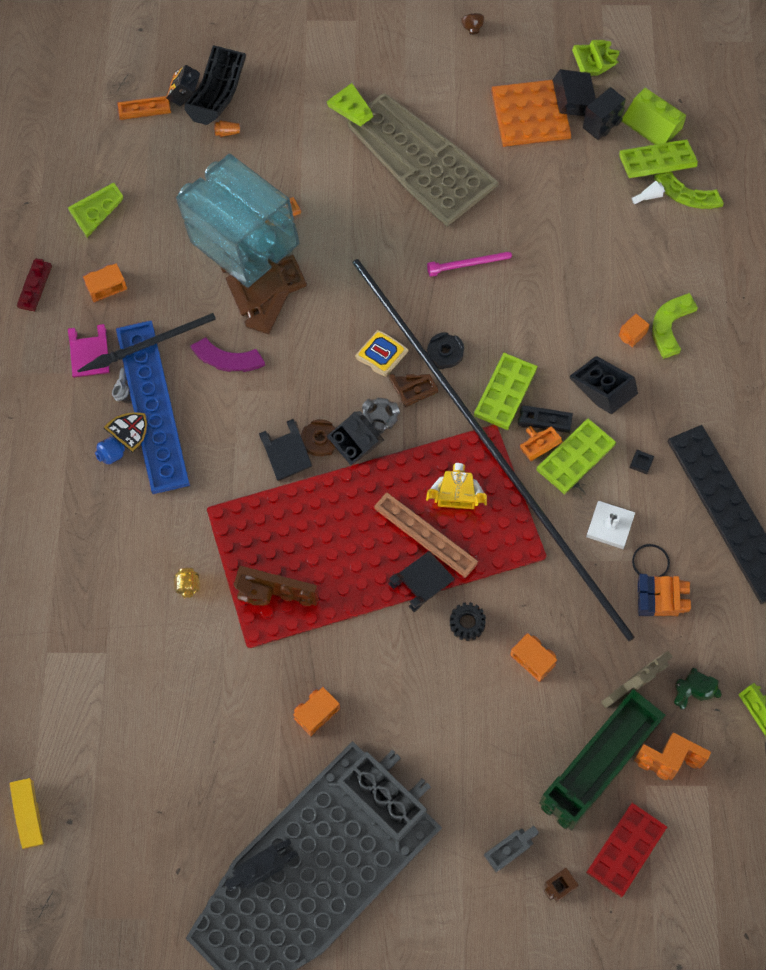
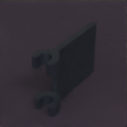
M294 419L287 421L291 433L275 440H271L267 431L259 433L277 481L313 466L301 437L298 424Z
M428 551L404 570L390 577L388 584L394 590L403 582L416 596L410 601L409 608L416 612L426 601L452 583L455 578Z

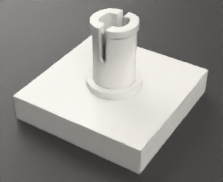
M598 501L586 537L624 549L635 512Z

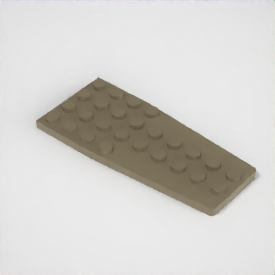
M385 93L368 104L373 118L361 127L348 120V128L409 193L447 227L498 187V181L464 151Z

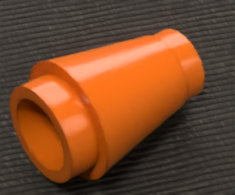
M219 120V122L214 123L215 136L225 137L240 134V124Z

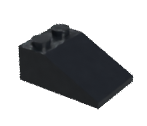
M595 356L569 376L599 408L611 415L638 394L634 376L598 356Z

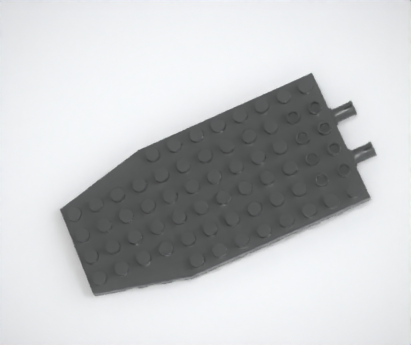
M352 741L232 861L227 873L221 879L216 891L210 897L205 909L188 933L187 941L215 970H298L317 958L332 945L442 829L427 814V809L418 801L431 786L428 783L425 784V780L421 778L410 791L406 790L388 772L401 759L398 754L395 755L394 750H391L381 762H377L368 752L364 753ZM290 839L291 844L289 847L278 852V854L282 858L291 851H297L298 856L284 864L285 867L253 888L242 890L239 886L231 892L229 891L225 882L234 877L232 872L236 870L235 867L271 845L276 846Z

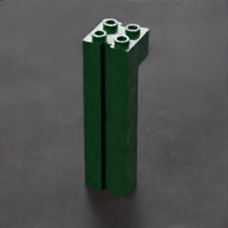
M633 689L561 776H558L544 792L539 802L541 809L549 816L554 814L558 818L557 823L566 830L569 828L572 831L666 715Z

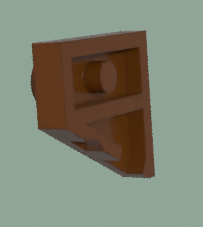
M406 374V376L389 375V380L405 407L438 393L439 389L430 374L418 376L414 374Z

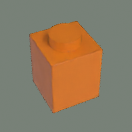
M635 314L621 327L619 337L624 343L633 347L647 334L650 324Z

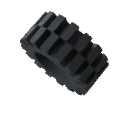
M466 602L462 603V606L460 604L457 605L456 609L452 610L450 616L451 632H454V636H459L460 640L465 638L466 641H469L471 638L475 640L477 636L480 637L482 632H484L486 616L483 614V609H479L477 604L473 606L471 602H469V605H466ZM465 615H470L475 619L476 623L471 628H464L460 623V619Z

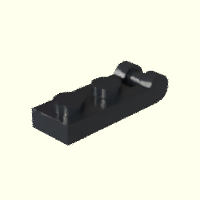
M526 405L520 407L521 417L518 419L519 426H532L541 429H548L552 426L555 431L570 433L573 413ZM534 415V419L528 418V416Z

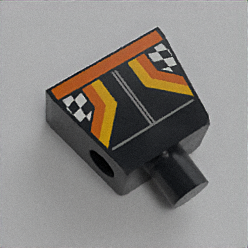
M184 65L175 71L166 99L178 106H182L195 92L200 73L188 65Z

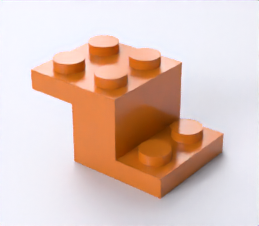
M673 732L666 742L662 753L643 744L634 761L638 763L637 765L644 770L650 769L656 772L659 778L672 781L679 771L683 760L686 761L685 763L688 766L701 769L711 752Z

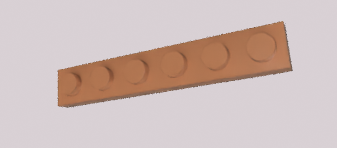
M386 493L374 506L375 510L463 577L466 578L478 564L475 558L389 493Z

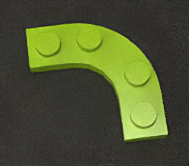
M690 293L669 300L659 308L654 317L652 336L663 359L676 355L681 351L671 327L676 319L697 311L698 307Z

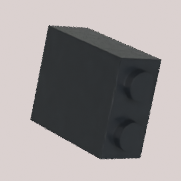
M560 69L552 80L559 113L585 117L587 106L596 99L591 74Z

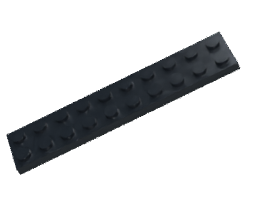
M700 425L669 438L668 444L760 604L766 603V533L703 425Z

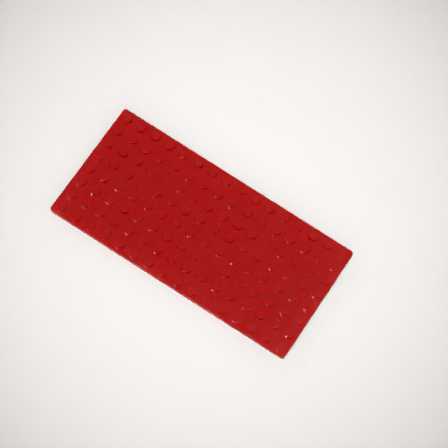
M496 425L483 427L482 429L514 471L498 427ZM473 430L213 505L207 508V513L246 646L253 648L403 603L416 597L403 582L393 590L388 584L390 582L389 578L404 570L429 550L375 510L374 506L386 493H389L478 561L476 567L465 578L433 554L455 578L452 583L441 591L546 559L544 547L526 500ZM455 463H462L465 465V473H471L473 479L478 481L483 492L487 495V505L478 503V506H474V509L439 507L438 502L435 503V500L432 498L427 501L426 497L428 490L431 489L439 477H444L446 471H453ZM239 566L317 585L319 597L317 606H305L296 600L286 601L276 595H272L268 605H252L248 602L239 601L237 599L239 590L234 587Z

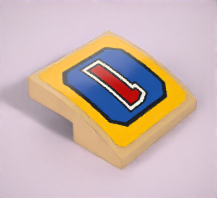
M377 330L355 357L358 361L371 366L372 371L387 377L409 350L397 340Z

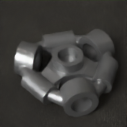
M377 397L375 400L367 399L362 406L364 416L377 432L382 434L384 430L391 429L398 421L397 416L400 414L396 402L393 403L388 401L389 399ZM376 404V405H377L376 410H375L374 412H372V413H369V412L373 409L374 405ZM387 406H389L392 416L387 414L385 409Z

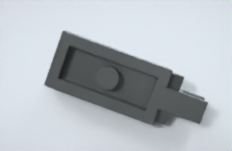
M532 826L527 831H524L522 828L520 830L517 829L486 852L484 857L497 873L527 851L534 844L531 840L539 832L535 826Z

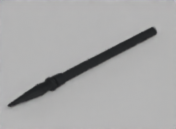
M211 313L125 349L112 351L110 354H102L77 370V372L108 367L112 362H117L118 359L120 360L127 355L216 320L215 315Z

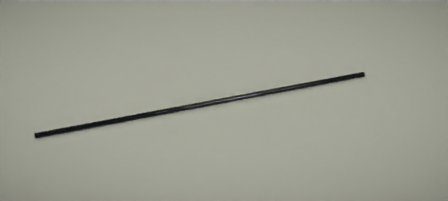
M359 259L354 260L353 265L628 642L633 640L635 636Z

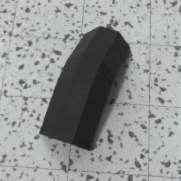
M215 45L212 46L203 79L198 89L185 103L184 110L194 122L208 125L216 120L231 102L246 59L245 53Z

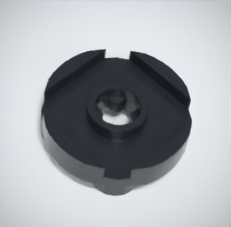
M443 332L431 338L427 353L439 369L452 368L463 360L464 344L458 336L448 335V333ZM442 348L450 349L449 353H443Z

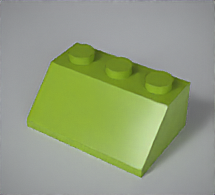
M644 88L633 99L622 117V122L656 145L670 142L683 128L686 115L647 88Z

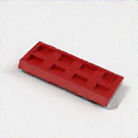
M631 803L586 873L622 898L667 829V826L634 803Z

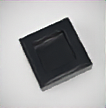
M636 450L629 468L647 475L654 456Z

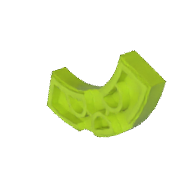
M672 171L654 175V180L663 185L664 193L676 202L700 209L723 207L724 203L717 189L708 191L691 190L686 188L673 175Z

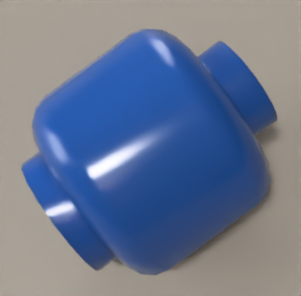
M109 437L97 443L95 455L100 462L103 461L109 465L123 457L125 448L114 437Z

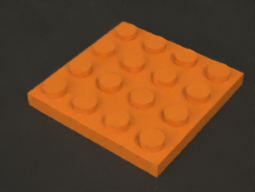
M552 80L492 87L491 92L503 147L571 139L567 114L559 113Z

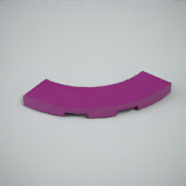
M207 338L190 345L191 350L200 360L216 367L218 370L247 372L265 366V362L257 349L243 353L226 352L215 347Z

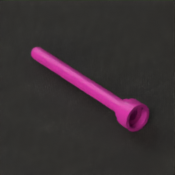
M504 252L443 264L435 263V261L428 262L427 270L429 277H432L445 270L510 259L512 253Z

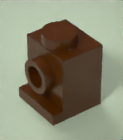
M564 868L545 882L546 888L544 892L550 900L554 899L558 902L576 890L579 885L568 869ZM555 885H562L563 890L557 891Z

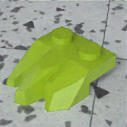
M592 40L590 45H574L572 49L580 71L590 73L591 76H598L619 63L616 59L620 51L610 49L611 42L605 40Z

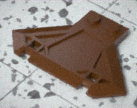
M230 247L221 265L223 273L229 272V276L225 279L241 316L247 315L249 318L244 321L246 327L265 334H270L289 293L307 287L305 278L293 254L274 262Z

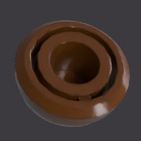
M473 13L462 17V25L469 31L470 35L479 33V29L484 23V15Z

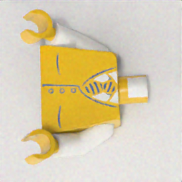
M455 463L453 471H446L444 477H439L431 489L428 490L426 497L427 501L432 498L435 500V503L438 502L439 507L474 509V506H478V503L487 505V495L483 492L478 481L473 479V475L465 473V465L462 463Z

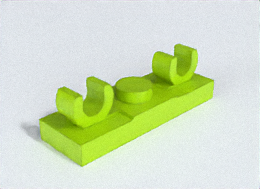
M753 683L738 695L766 736V695L763 696L759 690L761 687Z

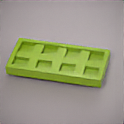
M687 139L620 150L619 153L629 178L697 167L698 164Z
M503 353L474 412V417L508 430L538 366Z
M586 419L536 470L565 495L616 445V441L590 419Z

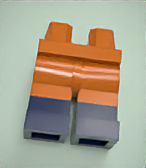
M639 574L637 580L639 597L638 616L678 617L679 613L690 612V599H680V594L690 593V582L679 580V576L655 577L648 576V574Z

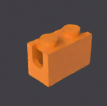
M117 263L107 265L103 269L83 276L93 302L127 290L125 280Z
M527 633L511 649L510 656L540 682L556 666L555 663L558 660L555 653L550 649L546 650L536 636H531Z
M324 687L320 690L316 689L310 694L309 700L305 704L301 703L295 708L294 720L312 736L340 710V703Z

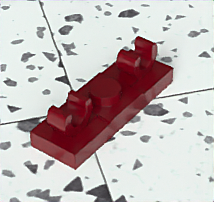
M38 258L33 260L17 302L19 309L36 311L52 268L51 263L44 262L43 259Z

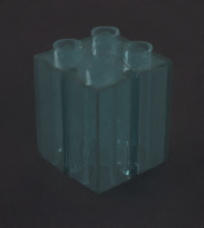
M229 153L221 161H215L208 166L205 171L206 181L200 177L194 183L184 185L179 191L176 200L182 218L185 220L184 224L190 242L249 288L272 268L267 261L268 258L277 264L297 247L300 242L296 225L293 222L294 216L290 199Z

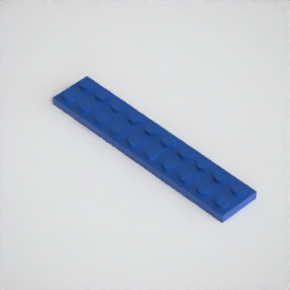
M152 320L116 328L120 349H125L155 336ZM154 344L122 358L133 410L136 413H145L147 430L141 446L152 495L190 486L158 344Z

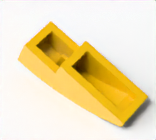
M28 778L10 782L13 809L22 849L43 845L39 806L36 802L34 781Z

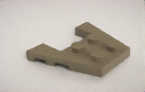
M666 651L647 664L626 683L618 687L611 695L603 699L601 703L607 708L633 687L636 690L656 677L658 672L660 673L668 667L669 664L667 662L673 656L669 651Z

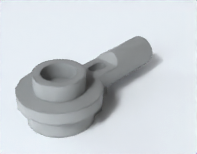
M124 368L120 369L119 379L112 390V396L118 402L125 400L129 395Z

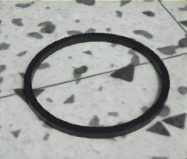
M646 544L639 547L634 552L632 557V565L638 575L641 573L635 567L634 558L636 553L644 547H655L660 549L665 554L668 562L667 569L662 575L657 577H662L667 573L670 566V560L666 551L661 547L654 544Z

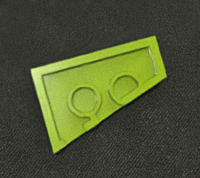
M353 83L327 101L329 108L360 127L373 118L371 109Z
M112 183L69 206L68 210L86 238H88L124 198L116 184Z

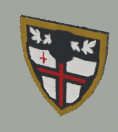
M136 412L122 414L112 419L103 429L133 453L144 440L147 430L145 413Z

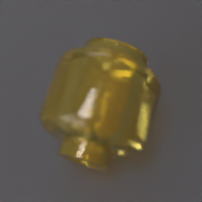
M193 568L179 569L174 575L175 592L181 594L182 598L193 597L194 593L200 590L199 574Z

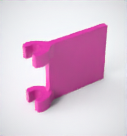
M105 324L97 325L98 337L78 339L75 328H68L73 378L110 373L109 366L77 372V370L100 355L108 354Z

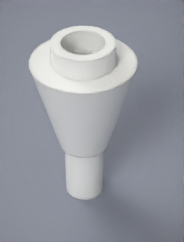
M657 181L653 182L641 194L633 197L632 202L637 204L643 200L663 197L665 192L663 185Z

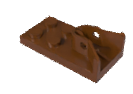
M239 566L234 581V587L239 590L237 599L252 605H268L272 595L280 596L281 599L286 601H300L305 606H317L319 599L317 585L244 566Z

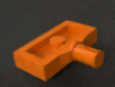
M529 426L526 432L530 435V438L521 444L520 448L531 462L561 444L562 438L552 426L538 433L532 426Z

